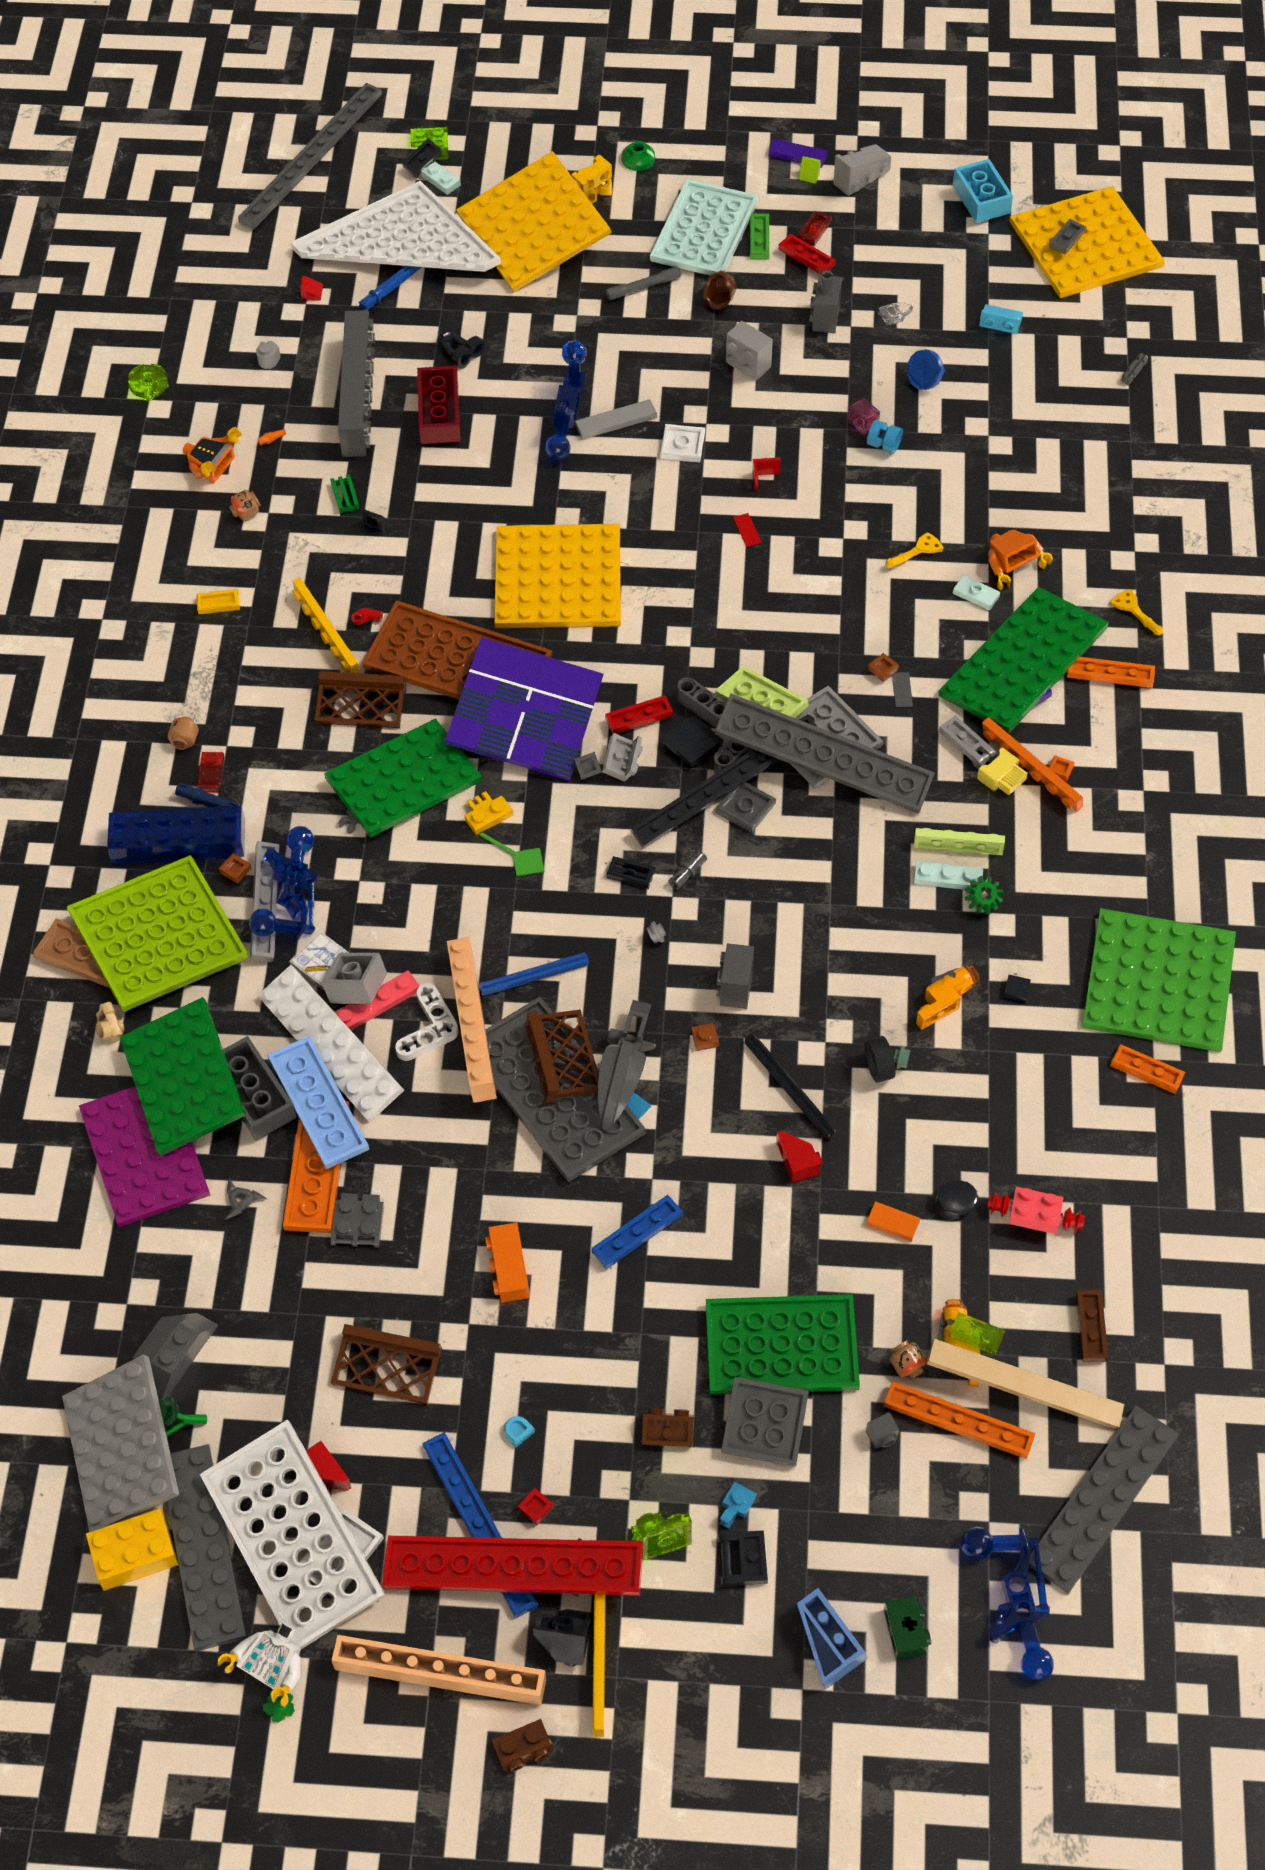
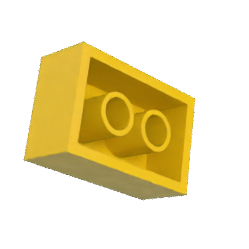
M161 1508L86 1533L97 1578L104 1591L179 1565L166 1518Z

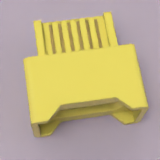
M1002 747L999 750V756L989 765H982L979 768L977 779L993 791L999 788L1010 795L1027 779L1028 773L1018 766L1019 759Z

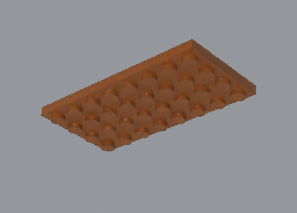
M396 600L363 660L362 667L382 675L405 676L407 683L459 700L481 637L550 658L552 657V650Z

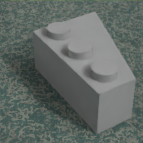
M877 144L860 148L859 152L849 151L844 156L840 154L835 155L833 184L850 196L880 176L887 174L891 168V155Z

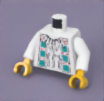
M282 1622L277 1634L273 1631L257 1632L241 1641L230 1651V1654H222L218 1659V1666L225 1661L229 1662L230 1665L225 1668V1673H230L234 1668V1662H238L237 1667L273 1689L271 1692L273 1703L278 1696H283L280 1703L281 1706H286L289 1701L287 1694L293 1691L302 1676L301 1658L299 1656L300 1648L290 1642L296 1628L286 1622Z

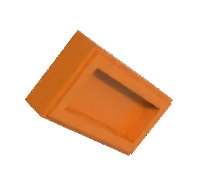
M875 1201L866 1225L912 1242L921 1218Z

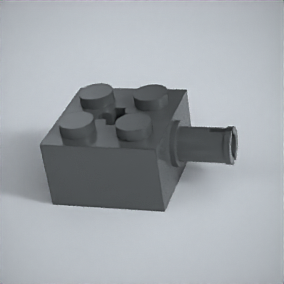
M823 271L818 277V283L814 282L813 285L815 297L811 296L810 308L814 310L810 311L809 322L813 323L812 331L836 333L841 302L842 277L833 276L831 271Z

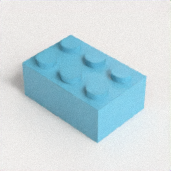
M990 159L954 169L953 187L976 223L1011 213L1013 195Z

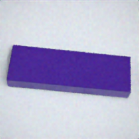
M774 139L768 156L801 163L803 156L821 160L820 168H822L828 150Z

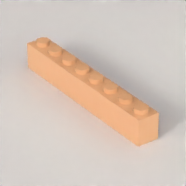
M470 938L447 941L473 1102L497 1099Z
M337 1635L332 1656V1663L337 1671L535 1705H542L546 1684L545 1670L342 1635Z

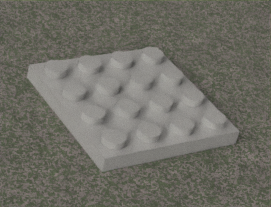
M829 686L807 699L809 706L796 717L799 720L808 714L821 729L875 750L883 746V740ZM791 764L814 789L830 780Z

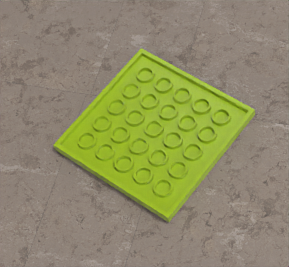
M191 855L67 906L69 915L123 1012L249 959L247 950Z

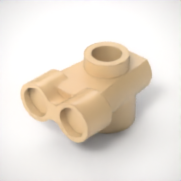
M106 1002L99 1007L100 1011L96 1013L99 1021L96 1024V1032L100 1040L109 1039L110 1043L120 1040V1036L124 1032V1025L121 1020H117L112 1003Z

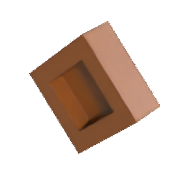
M884 653L868 666V670L883 682L898 671L899 665Z
M233 853L219 870L222 875L238 884L251 870V864Z
M714 1023L691 1027L696 1051L719 1047Z

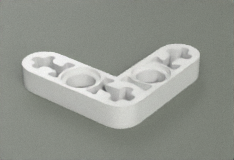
M430 983L419 986L417 989V999L431 1025L397 1041L395 1046L397 1057L403 1061L417 1058L453 1041L458 1036L457 1022L437 988ZM425 992L431 994L433 1002L430 1003L427 996H424ZM436 1008L444 1011L441 1016H433L431 1014L432 1010ZM448 1027L452 1031L448 1033L446 1030L444 1031V1028ZM435 1031L438 1032V1035L440 1034V1038H437ZM430 1035L433 1037V1041L425 1044L421 1042V1038ZM406 1046L408 1049L410 1048V1051L406 1052L402 1048Z

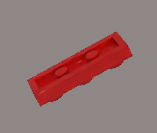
M792 234L779 243L778 250L820 275L823 271H830L835 266V259Z
M666 695L606 713L605 719L612 734H618L672 717L673 710Z

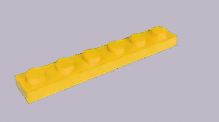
M299 577L293 580L294 589L292 594L295 600L302 603L301 606L305 615H310L314 628L320 630L322 640L325 644L330 645L334 658H339L344 673H360L358 662L302 579Z

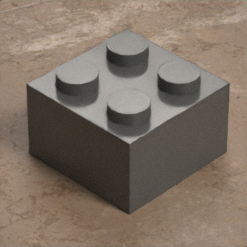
M727 943L726 952L721 951V966L717 976L716 996L720 997V1006L748 1009L753 975L754 946Z

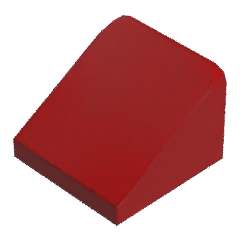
M302 276L300 289L302 299L321 300L323 284Z

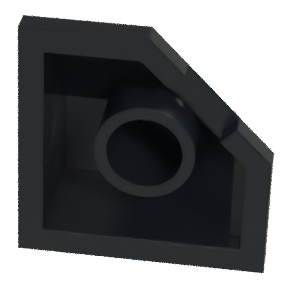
M564 1609L560 1610L558 1616L549 1618L546 1614L538 1616L533 1634L556 1662L564 1663L567 1666H582L586 1655L593 1613Z

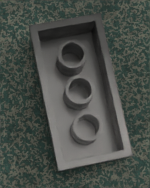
M248 1036L223 1049L246 1116L241 1119L255 1141L297 1118L294 1104Z

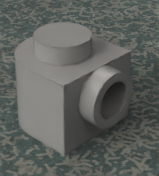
M268 341L267 343L260 342L256 349L258 365L263 369L275 367L281 358L279 346L273 341Z

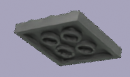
M734 1377L721 1453L796 1467L809 1391Z

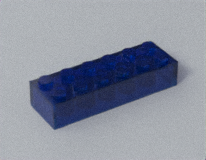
M242 805L111 812L108 819L107 851L111 864L176 861L190 855L193 860L229 858L233 853L239 857H244L245 817Z

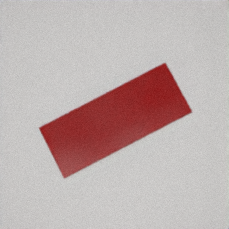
M749 513L733 517L746 547L762 543Z

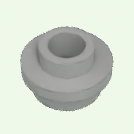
M652 922L651 926L647 927L651 939L655 944L659 941L661 943L664 942V936H666L664 928L660 923Z

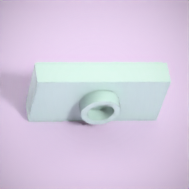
M964 575L953 589V594L987 610H991L1000 597L999 591Z

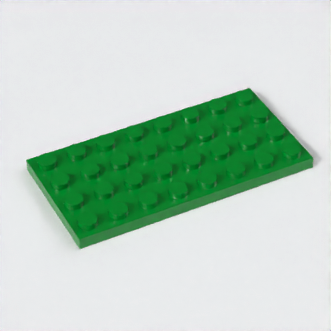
M1037 587L941 687L939 696L983 720L989 717L1004 731L1010 733L1039 702L1040 697L1049 688L1051 689L1068 669L1076 663L1077 659L1108 628V621Z

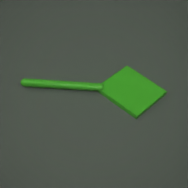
M480 833L482 838L513 855L517 877L545 872L540 848L515 852L488 835Z

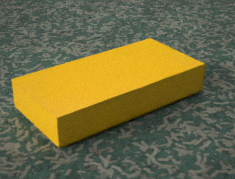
M238 589L196 594L198 615L240 610Z

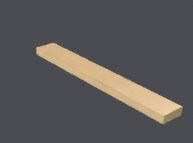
M937 1339L932 1341L927 1360L928 1365L1115 1430L1120 1427L1124 1408L1122 1403Z

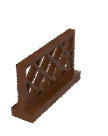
M320 671L315 723L400 728L404 693H406L407 687L405 676ZM324 689L334 690L337 693L329 700L323 696ZM348 691H355L357 696L351 701H348L343 696ZM369 692H376L379 697L370 703L364 696ZM391 693H399V699L392 704L385 698ZM338 698H341L346 704L339 710H336L331 704ZM362 699L367 706L358 712L353 707V704ZM383 700L388 707L379 713L374 706ZM326 707H329L334 712L329 717H320L321 711ZM348 708L355 713L350 719L343 718L341 715ZM370 709L377 715L371 720H365L362 716ZM392 710L396 714V721H386L383 716Z
M581 1009L538 1015L537 1011L528 1012L525 1027L546 1103H553L556 1101V1098L598 1092L599 1073ZM576 1018L578 1025L574 1029L565 1024V1020ZM551 1021L557 1026L551 1032L543 1026L542 1022ZM560 1027L571 1033L566 1040L556 1035ZM573 1036L583 1040V1045L580 1048L570 1043ZM551 1039L562 1044L558 1051L549 1047L548 1043ZM565 1047L576 1053L572 1060L561 1054ZM579 1055L588 1060L589 1064L586 1068L575 1062ZM557 1058L568 1064L563 1071L554 1066ZM570 1067L581 1072L577 1080L566 1074ZM586 1075L594 1080L595 1085L586 1086L580 1081ZM564 1078L572 1083L573 1086L570 1089L561 1090L559 1082Z
M344 1324L343 1338L331 1380L332 1385L428 1405L438 1361L441 1359L443 1351L440 1343ZM348 1343L358 1345L362 1351L350 1360L345 1354ZM374 1349L382 1350L386 1357L373 1365L367 1354ZM398 1354L406 1355L410 1362L397 1370L391 1359ZM365 1356L371 1367L358 1374L352 1363ZM422 1359L432 1360L430 1370L421 1375L415 1364ZM389 1361L394 1372L382 1379L376 1368ZM350 1365L356 1376L348 1381L338 1380L340 1371ZM413 1366L418 1377L406 1384L400 1373ZM374 1371L380 1381L372 1386L364 1385L361 1378ZM398 1376L404 1386L396 1391L388 1390L385 1383ZM428 1376V1380H427V1384H426L424 1378ZM422 1381L426 1387L424 1396L412 1395L409 1387ZM383 1385L385 1389H380L378 1387Z

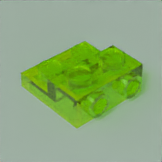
M661 1512L654 1514L646 1513L639 1519H636V1525L631 1526L633 1534L631 1540L643 1542V1561L692 1545V1520L689 1513L682 1515L674 1514L667 1520L663 1519Z

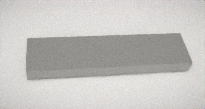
M649 399L576 420L575 426L583 440L657 418V412Z

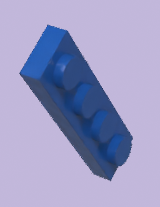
M667 1194L592 1247V1253L607 1270L683 1216V1211Z

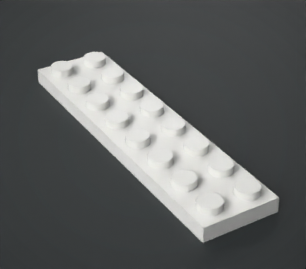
M292 965L285 969L257 995L297 1041L308 1036L311 1037L335 1084L369 1122L404 1091L400 1084Z

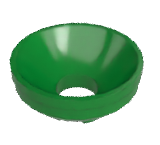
M636 141L623 149L621 160L626 168L634 171H643L654 164L655 152L650 145L642 141ZM634 148H643L642 151H635V150H633V149H634Z

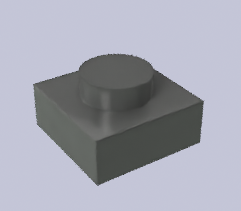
M595 752L574 759L581 780L602 773Z

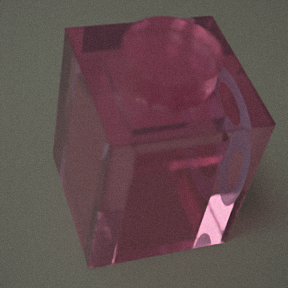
M865 398L849 407L848 421L863 435L869 432L875 420H879L880 411Z

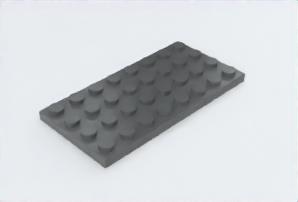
M538 997L485 1030L496 1090L569 1183L645 1135L646 1128L626 1105L609 1130H604L599 1114L598 1092L556 1098V1101L553 1103H546L525 1027L528 1012L537 1011L538 1015L553 1013L543 999ZM551 1021L542 1022L543 1026L551 1032L557 1026ZM560 1027L556 1035L566 1040L570 1033ZM572 1038L570 1043L580 1048L579 1044ZM551 1039L548 1043L549 1047L556 1051L562 1046V1044L554 1039ZM567 1047L561 1052L562 1055L571 1060L576 1054ZM580 1055L575 1061L584 1068L589 1064L588 1060ZM558 1058L554 1062V1066L561 1071L568 1065ZM570 1067L566 1074L577 1080L581 1072ZM586 1075L580 1081L586 1086L595 1085L594 1080ZM564 1078L559 1082L561 1090L570 1089L573 1086L572 1083Z

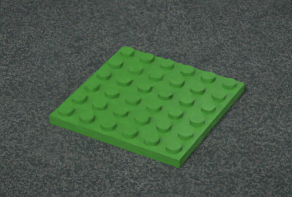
M1100 908L1082 1028L1221 1052L1236 932Z

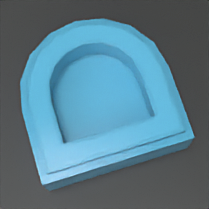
M520 1416L508 1419L504 1427L507 1439L515 1447H518L535 1432L533 1426Z

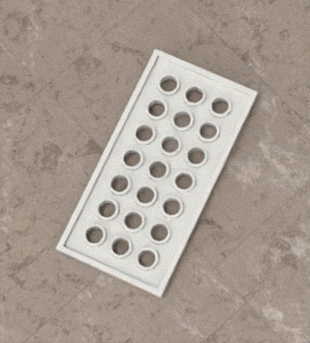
M284 1421L200 1474L278 1623L281 1626L282 1622H286L296 1628L290 1642L299 1647L300 1650L386 1596L290 1421ZM278 1449H283L285 1452L284 1458L280 1462H274L272 1459L273 1453ZM255 1463H261L263 1466L262 1472L257 1476H252L250 1472L251 1467ZM288 1471H295V1481L290 1484L285 1483V1474ZM239 1477L241 1480L240 1486L234 1490L229 1489L230 1479ZM268 1484H272L274 1486L272 1496L263 1497V1488ZM301 1492H306L308 1494V1501L304 1505H297V1495ZM251 1498L252 1507L248 1511H241L240 1504L242 1500ZM279 1506H285V1516L281 1519H275V1509ZM312 1514H319V1524L315 1527H309L308 1518ZM256 1520H263V1530L259 1533H253L252 1524ZM290 1528H297V1538L293 1541H287L286 1532ZM324 1536L332 1537V1544L328 1549H321L320 1540ZM271 1541L274 1542L276 1545L274 1553L265 1555L263 1551L265 1544ZM305 1549L309 1550V1560L305 1563H299L297 1559L299 1552ZM336 1558L344 1559V1567L340 1571H333L332 1562ZM283 1563L286 1564L288 1567L286 1575L277 1577L275 1574L276 1567ZM321 1572V1582L315 1586L311 1585L309 1581L311 1574ZM349 1580H355L357 1583L356 1590L351 1594L345 1593V1583ZM292 1586H298L300 1589L299 1596L293 1600L288 1599V1589ZM326 1594L334 1596V1603L329 1608L322 1606V1598ZM304 1608H310L312 1611V1616L307 1622H301L299 1619V1614Z

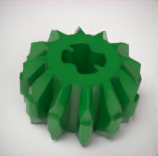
M979 876L977 881L971 880V887L965 889L970 894L965 897V901H972L969 908L972 909L976 906V913L978 914L981 913L982 909L985 914H989L991 909L997 910V903L1003 901L998 896L1003 893V890L996 889L999 882L996 881L992 884V877L990 876L986 880L982 876ZM985 891L988 895L983 899L980 895Z

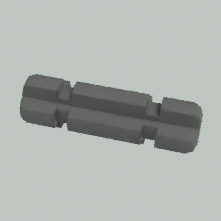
M1143 353L1138 354L1136 359L1127 368V371L1122 375L1121 381L1127 385L1131 384L1134 380L1133 378L1138 375L1147 363L1148 356Z

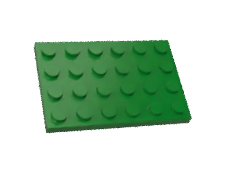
M436 718L324 773L326 781L370 838L482 782V775L460 748L445 744L447 732Z
M203 997L120 1036L157 1153L160 1156L246 1116L209 1007Z
M853 1294L706 1299L710 1395L732 1394L734 1377L802 1389L809 1392L860 1389Z

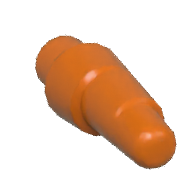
M282 429L265 433L262 437L258 438V443L260 445L270 444L285 435L286 431Z

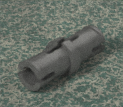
M696 850L687 862H683L680 865V869L668 880L673 888L675 887L676 890H679L689 878H693L696 875L697 869L707 861V857L703 852L698 855L700 850Z

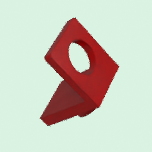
M780 457L753 459L752 474L755 491L758 490V475L780 474Z

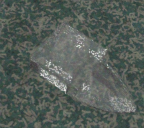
M892 303L880 307L878 314L886 323L893 325L903 322L905 316L911 313L913 306L906 303Z

